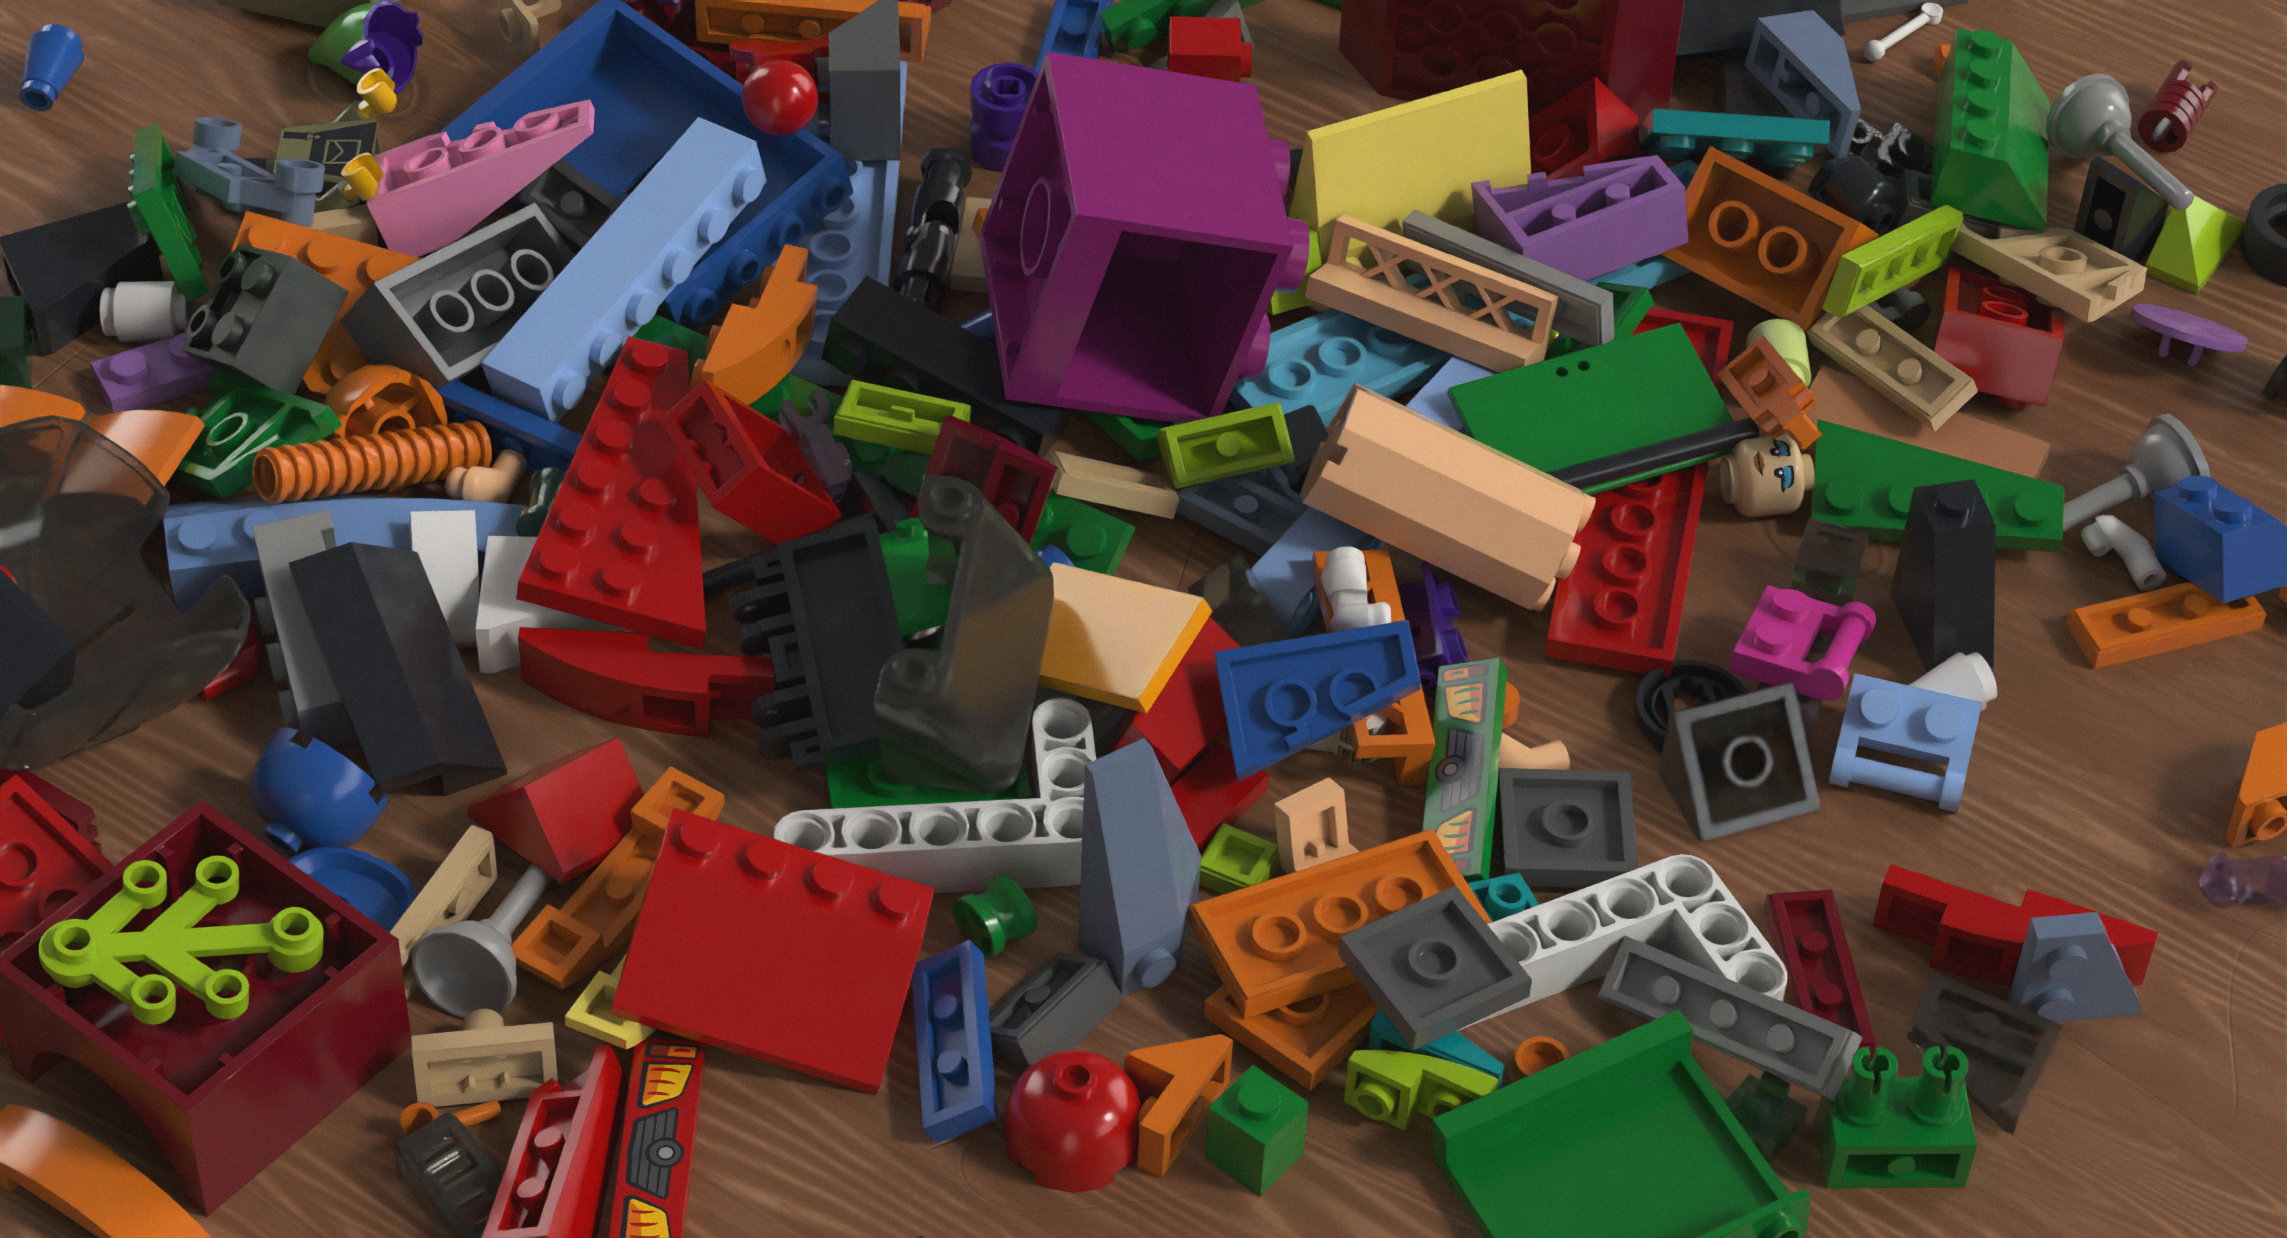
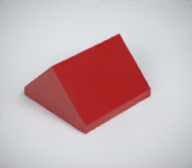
M617 737L562 756L468 806L467 817L485 830L492 832V835L559 883L564 884L600 864L632 829L630 811L644 796V793Z

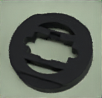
M1680 660L1673 662L1671 678L1663 677V669L1654 668L1641 680L1634 705L1635 720L1641 732L1654 744V748L1660 753L1682 761L1706 762L1725 757L1741 745L1749 728L1752 703L1745 686L1730 672L1719 666L1702 661ZM1681 689L1687 690L1691 697L1700 696L1704 711L1708 712L1709 728H1706L1703 737L1697 736L1693 729H1683L1681 719L1678 718L1674 705V699L1679 697ZM1658 701L1661 703L1667 725L1661 721L1656 713L1655 705ZM1717 701L1723 705L1728 713L1729 721L1726 725H1724Z

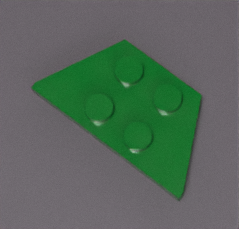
M216 371L206 383V386L214 396L203 413L197 407L190 408L186 412L188 415L198 416L205 424V427L170 477V480L225 499L230 495L240 492L254 481L253 464L255 456L260 449L266 447L277 448L288 444L294 446L303 442L311 444L335 432L342 426V423L327 405Z

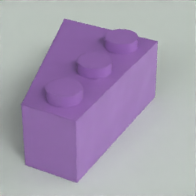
M1658 155L1583 166V176L1547 181L1546 172L1527 174L1528 184L1491 189L1490 180L1471 183L1477 236L1583 281L1606 275L1611 271L1659 255L1662 252L1689 242L1685 186Z

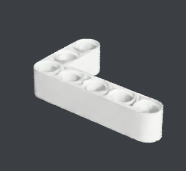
M1066 698L1047 700L1034 711L1032 719L1031 769L1035 798L802 810L792 812L781 818L775 826L774 839L935 888L934 893L983 891L988 881L998 875L1009 876L1021 888L1080 885L1085 765L1096 760L1091 716L1081 703Z
M1680 854L1667 857L1487 924L1532 978L1530 996L1459 1030L1607 975L1625 936L1663 952H1668L1675 957L1782 1002L1787 984V970L1781 959L1713 868L1700 858Z

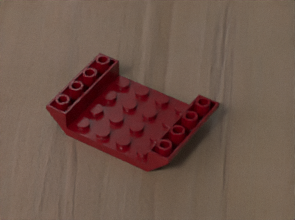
M1343 0L1338 50L1379 95L1406 101L1418 100L1522 70L1527 78L1528 118L1533 117L1595 76L1638 115L1639 125L1653 109H1669L1685 0Z

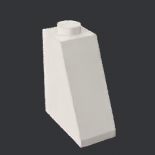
M488 536L475 628L480 673H495L520 665L519 627L633 631L517 600L518 580L537 537Z

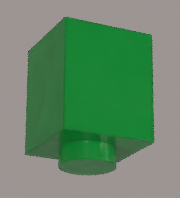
M1252 1065L1208 1107L1205 1159L1261 1196L1304 1154L1309 1102Z

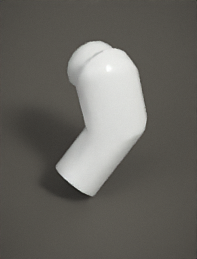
M2113 515L2095 517L2097 522L2087 525L2082 529L2081 537L2093 556H2103L2110 549L2114 548L2122 558L2136 586L2140 590H2152L2161 585L2165 580L2166 573L2148 540Z

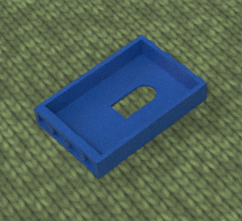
M600 0L439 132H446L452 142L465 139L473 134L472 130L478 124L494 121L496 127L502 130L513 128L514 124L521 117L528 113L590 99L595 109L593 134L561 159L622 203L629 196L625 192L656 166L698 117L755 140L767 182L763 185L758 197L743 208L730 223L724 236L710 246L693 266L688 278L671 291L658 306L655 313L692 331L708 322L716 311L741 289L752 284L759 274L764 271L766 265H770L779 258L785 244L796 246L806 233L828 214L838 210L844 201L854 193L842 154L805 128L788 136L769 135L757 129L744 112L742 104L744 86L621 0ZM525 187L501 206L512 214L525 208L526 206L517 200ZM556 229L573 253L577 255L582 247Z

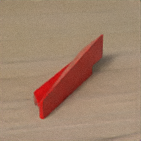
M610 1043L600 1044L592 1050L593 1059L590 1068L564 1087H561L556 1080L551 1078L531 1092L482 1238H597L628 1091L627 1079Z

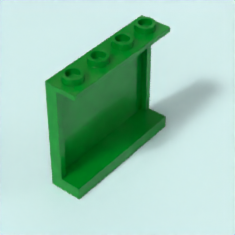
M1679 1009L1433 1118V1160L1484 1238H1802L1807 1235L1811 1194L1806 1187L1789 1194L1692 1057L1693 1029Z

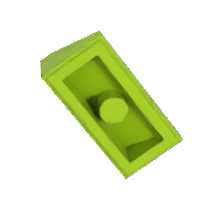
M1280 402L1161 428L1156 435L1160 452L1175 490L1295 462Z

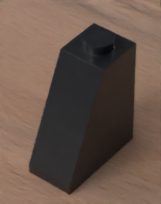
M127 202L0 237V252L7 285L41 357L55 353L101 322L100 299L105 288H116L119 282L163 280L159 258L163 254L152 233L144 236L141 235L131 217Z
M1974 479L1914 487L1890 594L1927 673L1957 652H1961L1965 656L1977 652L1986 660L1991 671H1993L1996 523Z

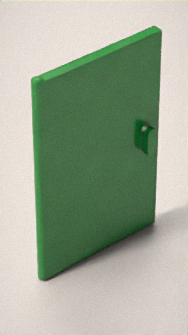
M1680 322L1449 387L1447 393L1469 437L1544 473L1734 422ZM1731 448L1585 487L1580 490L1587 495H1594L1721 458L1723 455L1730 454Z

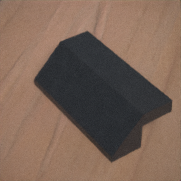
M349 542L289 562L292 580L370 776L376 783L374 786L378 796L437 776L443 793L447 796L507 775L506 765L418 552Z

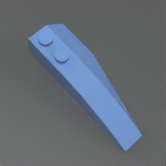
M336 493L329 497L318 496L309 500L301 498L295 502L283 501L274 505L265 503L259 494L164 506L163 520L177 615L252 606L254 605L253 598L265 596L252 526L329 510L334 526L336 547L349 542L411 551L410 512L475 510L478 574L483 576L488 536L538 537L551 508L486 501L397 498L355 494L339 495Z

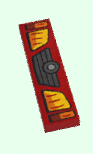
M644 1039L634 1046L609 1238H684L706 1060L705 1043L699 1041Z

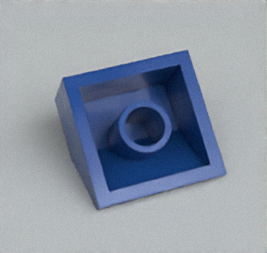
M2207 476L2186 477L2180 480L2177 486L2154 492L2155 548L2159 562L2223 603L2287 586V526L2280 520L2255 506L2250 500L2240 497L2217 483L2215 479Z

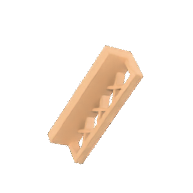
M1344 214L1336 220L1328 261L1309 276L1305 298L1499 373L1544 360L1559 300L1558 295ZM1350 237L1367 243L1379 264L1366 269L1345 261ZM1389 252L1394 253V254H1397V255H1395V256L1392 257ZM1405 259L1420 263L1432 284L1421 290L1408 285L1396 264ZM1460 279L1475 284L1486 305L1476 310L1462 306L1450 284ZM1437 292L1439 296L1433 295L1432 293ZM1497 293L1502 294L1504 296L1499 298ZM1517 300L1538 308L1533 332L1515 326L1504 305ZM1491 312L1493 317L1488 316L1486 314Z

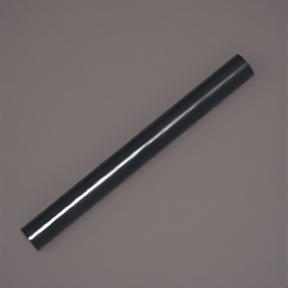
M1750 417L1545 473L1578 489L1733 448L1741 440L1760 437L1759 427Z

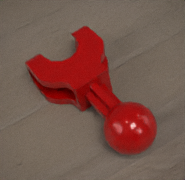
M829 35L816 36L810 40L792 43L762 42L761 39L734 40L729 46L730 60L736 63V81L744 86L742 91L744 112L749 121L760 131L774 136H788L797 133L812 120L817 110L818 102L830 99V92L818 93L817 57H829Z

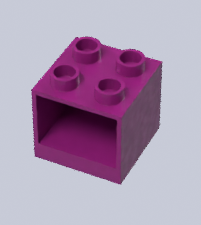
M1046 52L979 234L1005 399L1175 423H1188L1222 415L1236 381L1255 383L1260 378L1266 365L1270 345V323L1266 310L1274 291L1294 293L1301 285L1308 263L1310 239L1308 226L1304 220L1286 216L1283 198L1290 174L1289 146L1283 139L1268 137L1256 85Z

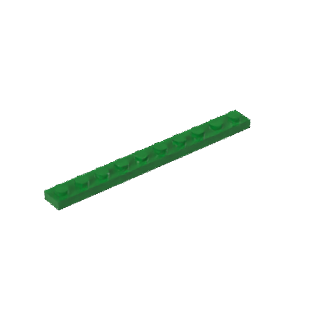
M656 314L633 335L634 338L656 342L688 352L690 385L697 359L706 360L708 337ZM788 373L775 387L755 402L749 404L753 409L788 429L796 444L853 470L863 472L867 476H885L891 487L917 498L932 455L834 435V417L842 402V396ZM1051 489L1030 549L1041 550L1045 545H1053L1061 550L1076 568L1114 576L1136 527L1070 497L1058 495Z

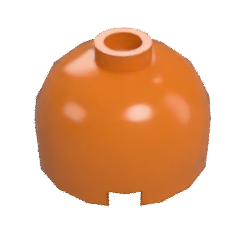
M387 364L364 366L341 377L328 391L323 402L324 405L331 408L342 423V426L335 432L322 439L327 442L334 438L345 439L356 435L362 437L371 433L379 435L386 431L396 432L402 429L413 430L418 427L429 428L439 424L447 425V414L442 397L428 381L413 373ZM403 484L394 488L386 486L382 490L386 492L399 491L409 485Z

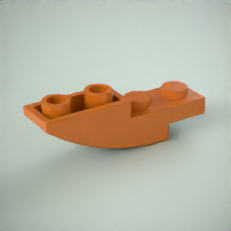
M785 244L776 265H766L764 269L759 298L752 297L748 307L732 304L722 326H712L706 347V360L697 359L692 373L690 391L706 379L749 405L775 387L793 369L806 351L814 334L818 285L805 283L808 258L807 248Z

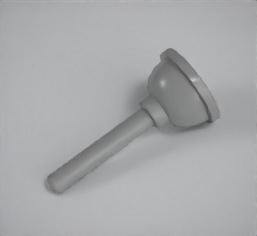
M2096 73L2081 77L2068 85L2054 100L2047 115L2045 132L2050 145L2063 156L2077 159L2116 156L2176 210H2185L2192 204L2194 199L2192 191L2131 139L2132 115L2129 108V98L2125 87L2112 76Z
M2160 414L2152 418L2147 425V430L2140 435L2132 446L2130 464L2121 468L2120 476L2064 503L2063 531L2131 497L2136 501L2145 497L2154 501L2155 491L2177 486L2179 481L2186 477H2211L2204 454L2192 433L2179 419L2171 414Z
M531 863L489 919H483L479 922L474 920L458 921L448 926H439L425 933L413 952L412 970L419 987L435 1005L450 1015L465 1019L469 1013L478 1009H490L500 1015L506 1011L516 995L517 986L516 957L511 947V934L554 878Z

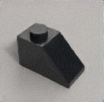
M2097 156L2090 161L2074 231L2137 262L2152 251L2163 229L2169 203L2143 183Z

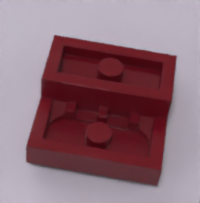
M949 415L943 421L910 518L928 517L933 518L934 524L941 523L954 534L963 565L1006 581L1029 552L1058 467L1003 437Z

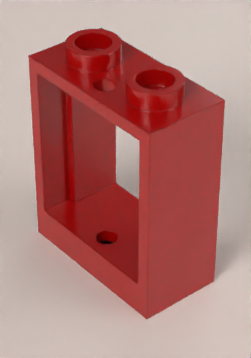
M704 379L659 420L711 506L773 543L777 544L792 540L829 526L842 515L788 429L708 380ZM804 475V482L799 486L797 482L800 476Z

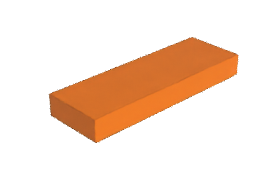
M2186 582L2069 610L2065 626L2093 669H2098L2262 629L2266 612L2254 595L2223 603L2192 582Z

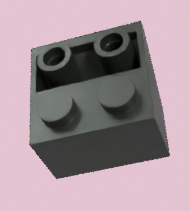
M239 243L235 251L229 253L219 265L215 277L217 284L206 305L198 308L191 317L186 330L188 338L181 351L229 375L294 395L349 291L292 256Z

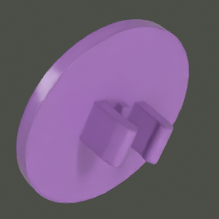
M2134 304L2130 312V317L2133 320L2163 334L2159 345V355L2161 357H2165L2171 352L2174 338L2195 344L2191 357L2188 360L2190 366H2195L2201 360L2205 348L2227 352H2244L2248 343V339L2233 329L2183 311L2157 305Z

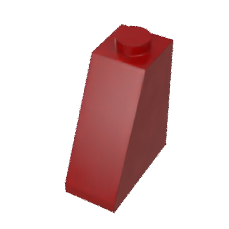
M1211 617L1203 625L1148 713L1126 708L1112 752L1145 738L1152 746L1170 787L1228 734L1214 652L1241 648V646Z

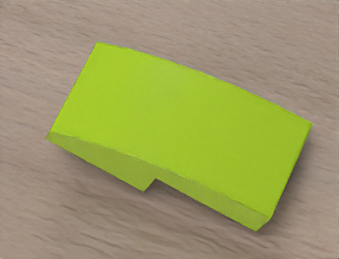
M1355 1050L1348 1059L1344 1103L1357 1108L1358 1111L1370 1119L1382 1120L1406 1131L1418 1112L1433 1119L1496 1091L1499 1079L1476 1069L1427 1055L1387 1050Z

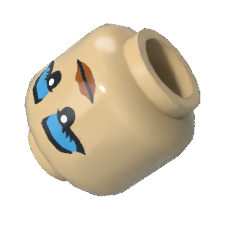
M1781 434L1775 440L1770 435L1741 440L1735 447L1731 448L1730 454L1721 456L1719 463L1721 494L1726 504H1733L1735 509L1744 517L1793 513L1800 507L1804 491H1811L1814 486V466L1811 456L1809 454H1801L1797 443L1788 435Z

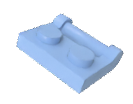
M1854 673L1829 784L1848 788L1849 782L1936 801L1939 802L1938 809L1957 813L1982 702ZM1857 746L1946 765V774L1943 777L1856 757Z

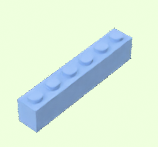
M698 117L481 362L493 397L507 400L520 409L557 423L568 410L576 407L583 398L587 388L600 373L617 360L628 336L633 337L642 325L647 324L654 317L658 306L678 284L688 278L693 266L713 243L718 242L724 236L730 223L743 208L758 197L767 180L756 141Z

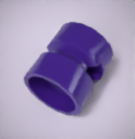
M1000 63L981 69L973 77L970 85L972 118L970 122L969 148L972 158L980 166L991 171L1003 172L1038 76L1035 70L1021 64Z

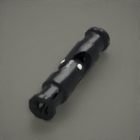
M933 148L924 155L921 161L920 168L923 183L918 185L914 192L904 238L906 248L904 256L898 261L894 279L895 291L937 314V305L946 296L952 255L956 247L964 213L965 197L962 191L968 185L972 176L969 158L954 148Z

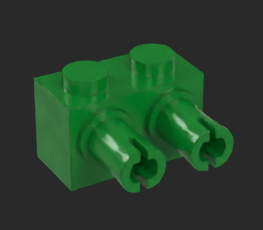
M1939 1046L1931 1047L1923 1055L1920 1076L1895 1078L1898 1071V1061L1890 1050L1876 1047L1872 1061H1869V1047H1862L1856 1050L1852 1057L1850 1076L1844 1078L1834 1101L1822 1096L1820 1097L1815 1125L1826 1189L1966 1187L1977 1148L1964 1082L1969 1066L1966 1055L1960 1049L1946 1046L1943 1059L1939 1061L1941 1055Z

